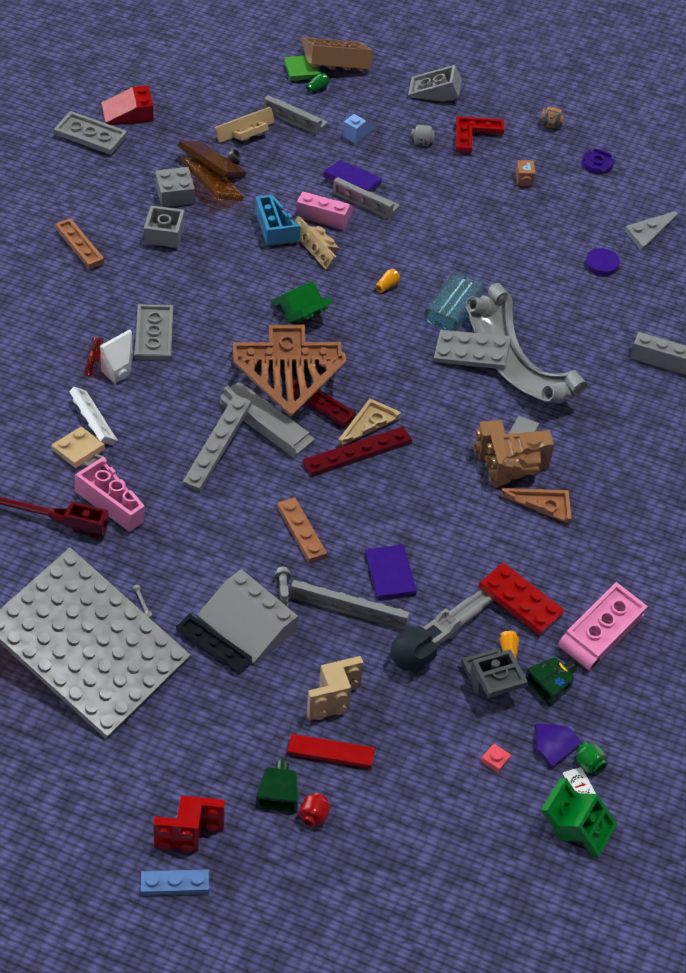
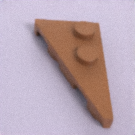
M502 488V497L567 524L571 523L569 490Z

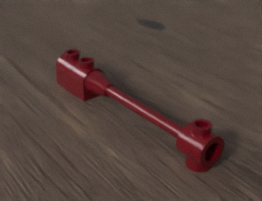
M0 497V505L48 516L64 524L65 527L72 528L76 533L85 531L90 532L93 537H100L105 535L108 528L109 513L105 509L72 501L68 508L49 509Z

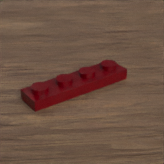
M298 378L293 381L294 397L296 399L300 397ZM306 382L307 389L311 386V384ZM320 390L305 403L343 428L356 417L355 411Z

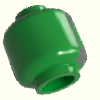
M585 742L577 749L576 760L587 773L599 774L607 767L608 756L598 743Z

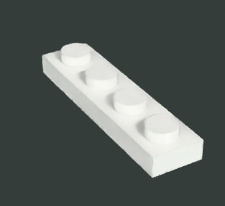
M73 387L69 391L73 397V402L80 408V413L87 419L88 426L97 435L96 438L104 444L113 446L118 440L88 392Z

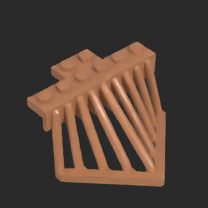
M269 325V342H233V365H236L290 416H293L346 363V354L342 352L341 342H305V325ZM257 365H261V377L254 371ZM269 365H273L274 389L267 383ZM280 365H284L287 401L282 397ZM292 365H296L300 397L296 401L294 400ZM304 365H307L313 379V384L308 389L304 375ZM315 365L326 368V371L320 376Z

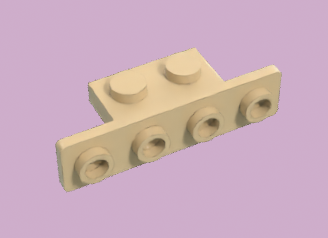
M267 107L216 126L215 131L218 142L221 143L232 138L247 141L251 136L264 134V131L269 130L268 125L274 123L272 108Z
M297 216L294 222L301 226L300 242L324 269L329 270L336 258L334 253L338 251L339 247L334 243V239L325 233L322 227L308 226L301 217Z

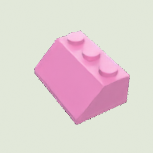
M302 192L297 201L296 217L299 216L308 221L344 230L355 207L326 197Z

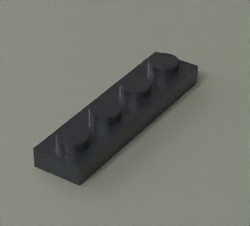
M188 614L176 626L178 633L237 674H240L252 662V656L191 614Z

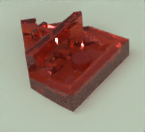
M92 337L85 368L86 376H92L95 361L100 362V346L103 344L104 338Z

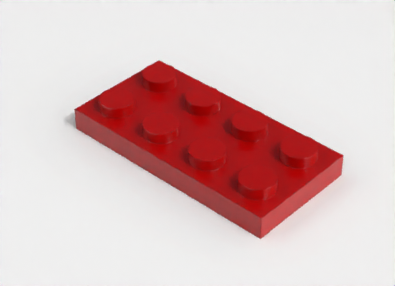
M504 562L485 577L478 586V588L539 636L565 612L563 608Z

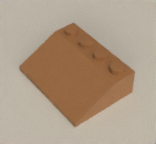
M301 38L307 62L312 64V67L321 68V65H325L330 69H336V66L342 67L344 70L357 68L356 70L366 71V69H371L373 50L361 42Z

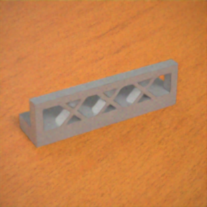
M269 95L264 98V109L271 107L273 116L315 135H318L328 126V121Z
M337 177L333 182V194L387 219H390L400 209L399 204L373 192H368Z

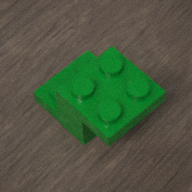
M314 280L271 300L273 306L280 304L289 323L295 320L299 323L327 310V305L333 303L330 297L322 300Z
M560 778L541 809V812L561 841H582L592 857L600 856L617 826L616 821L598 794L576 793L567 778Z

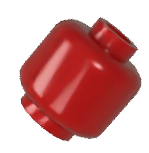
M319 793L305 797L299 809V816L306 826H321L325 823L331 809L328 799Z

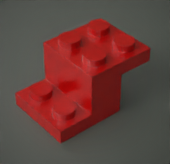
M181 795L177 819L154 817V847H159L163 850L180 849L185 852L199 851L202 828L211 831L224 830L225 800Z

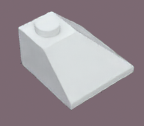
M130 329L100 346L101 371L114 384L130 376L133 359L132 331Z

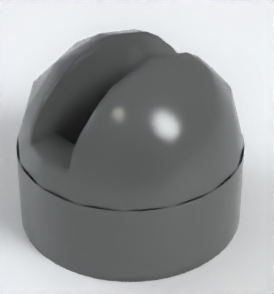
M233 148L228 152L227 159L233 163L238 162L241 159V154L236 148Z

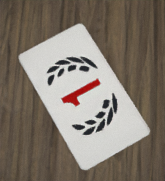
M582 767L563 772L564 777L568 779L576 793L596 794Z

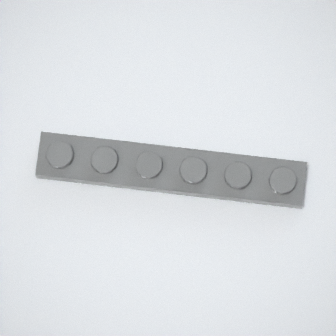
M238 395L233 396L184 478L183 486L201 492L252 405L251 400Z
M293 580L291 585L292 599L403 630L408 626L410 612L353 597L342 592H335L324 587H317L306 582Z

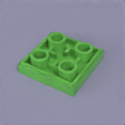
M306 56L284 57L290 81L312 80L318 73L321 74L319 68L312 67V64L307 62Z

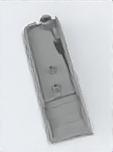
M236 383L231 388L228 385L224 388L220 403L227 408L234 395L251 400L252 405L243 421L294 459L315 442V438L309 435L308 431L244 384Z

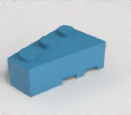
M273 195L256 197L255 212L266 245L300 241L301 226L292 220V216L283 210L284 207Z

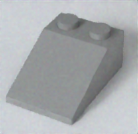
M456 65L413 76L408 96L441 102L453 101L459 98L462 79Z

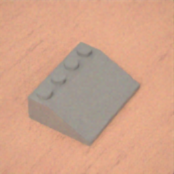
M242 569L227 579L197 614V617L208 627L252 656L251 663L253 665L295 633L298 627V615Z

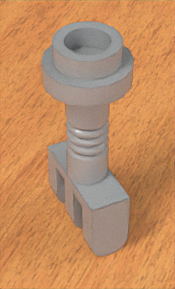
M279 567L275 572V579L279 581L280 601L288 607L289 592L287 581L290 579L291 573L287 567Z

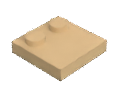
M79 427L51 445L52 451L74 468L82 465V462L90 460L95 454L105 450V444L83 427Z

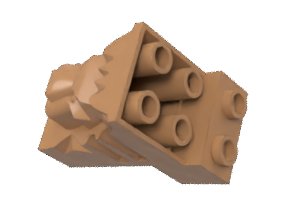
M502 420L479 422V428L475 431L474 453L478 454L479 461L485 460V466L489 467V481L493 482L494 489L511 482V479L522 478L525 475L537 476L539 471L549 469L554 447L550 430L505 434Z

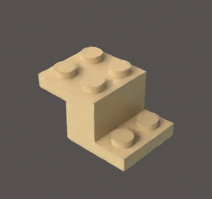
M361 656L321 665L319 688L308 690L307 717L309 721L321 720L327 716L341 715L349 711L351 690L361 686L363 671Z

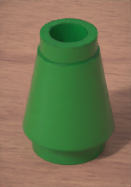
M318 73L305 86L306 90L312 93L326 88L329 84V79L325 73Z

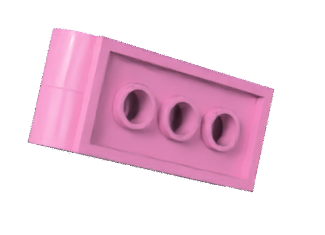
M616 582L566 631L560 639L558 647L588 671H591L643 619V613L647 610L648 606Z

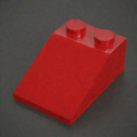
M149 86L132 87L101 103L104 120L108 125L154 121L153 102Z

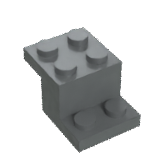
M500 648L465 657L461 660V664L477 696L486 693L487 697L490 698L527 687L528 682L511 649L501 652Z

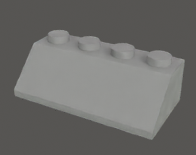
M638 332L630 359L686 375L685 345Z

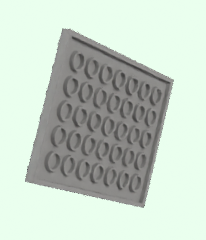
M68 548L0 609V644L105 739L127 720L190 657V654L71 548Z

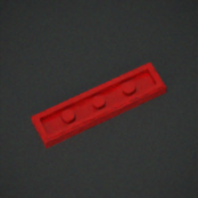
M291 734L287 755L372 769L375 747Z

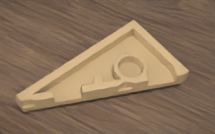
M369 399L338 439V445L344 446L398 420L401 417V412Z

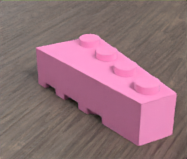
M104 457L75 474L74 491L95 507L108 510L109 517L130 532L143 523L145 506L132 490L127 489L126 483L116 476V471L107 465Z

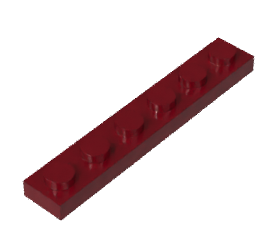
M403 426L303 459L302 465L311 478L412 444V438Z

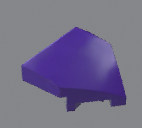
M535 724L536 741L533 750L538 752L549 768L582 743L568 726Z

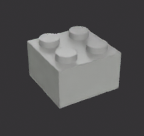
M189 167L155 171L156 189L161 207L195 204V188Z
M151 205L144 226V244L178 248L185 226V210Z

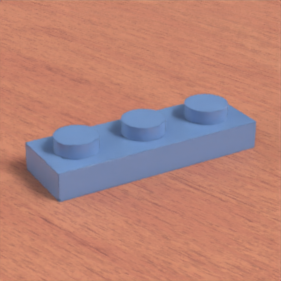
M209 869L141 871V896L209 894Z

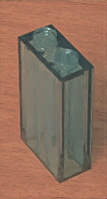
M453 271L426 307L424 321L445 330L458 331L469 316L466 309L467 300L472 296L481 298L484 294L485 283Z

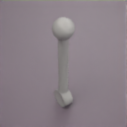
M134 585L133 591L138 595L144 609V614L151 619L152 612L147 609L140 592L141 587L140 585Z

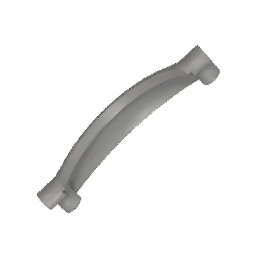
M500 283L490 286L488 289L489 296L482 295L481 298L472 296L467 300L466 309L475 333L511 336L506 368L496 369L511 384L535 398L557 404L562 403L566 398L574 399L586 390L588 384L576 370L560 374L548 373L536 367L525 356L519 346L514 330L512 297Z

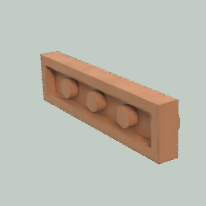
M71 218L55 224L56 230L88 269L104 264L103 256Z
M296 498L278 502L277 508L307 562L310 564L327 558L326 550Z

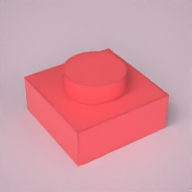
M493 744L482 756L481 762L499 773L511 759V754Z

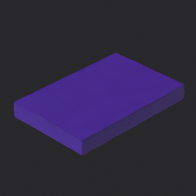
M341 160L326 169L323 177L334 181L338 177L368 192H371L382 182L381 177Z
M404 544L365 549L377 600L416 595L417 590Z

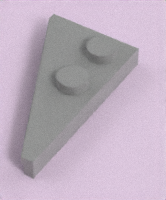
M674 211L628 225L625 228V232L638 248L644 251L646 246L652 243L665 230V227L674 221L677 212Z

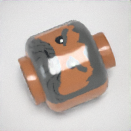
M549 106L546 110L543 109L540 122H542L544 127L558 129L559 125H563L565 116L562 115L561 109Z

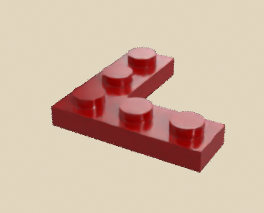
M456 116V152L472 153V133L504 135V119Z

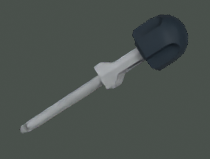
M479 590L450 611L446 608L442 610L434 620L424 627H408L398 634L391 644L392 660L399 668L407 671H416L425 667L437 656V646L448 638L452 639L456 636L463 624L480 613L494 599L484 591Z

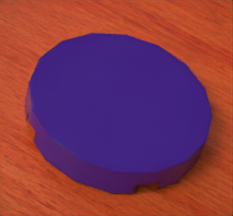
M594 149V151L588 150L583 154L581 163L591 173L605 174L613 169L614 159L609 152Z
M598 248L591 250L587 254L585 264L588 269L593 270L594 274L609 276L618 270L620 259L615 252L609 249Z

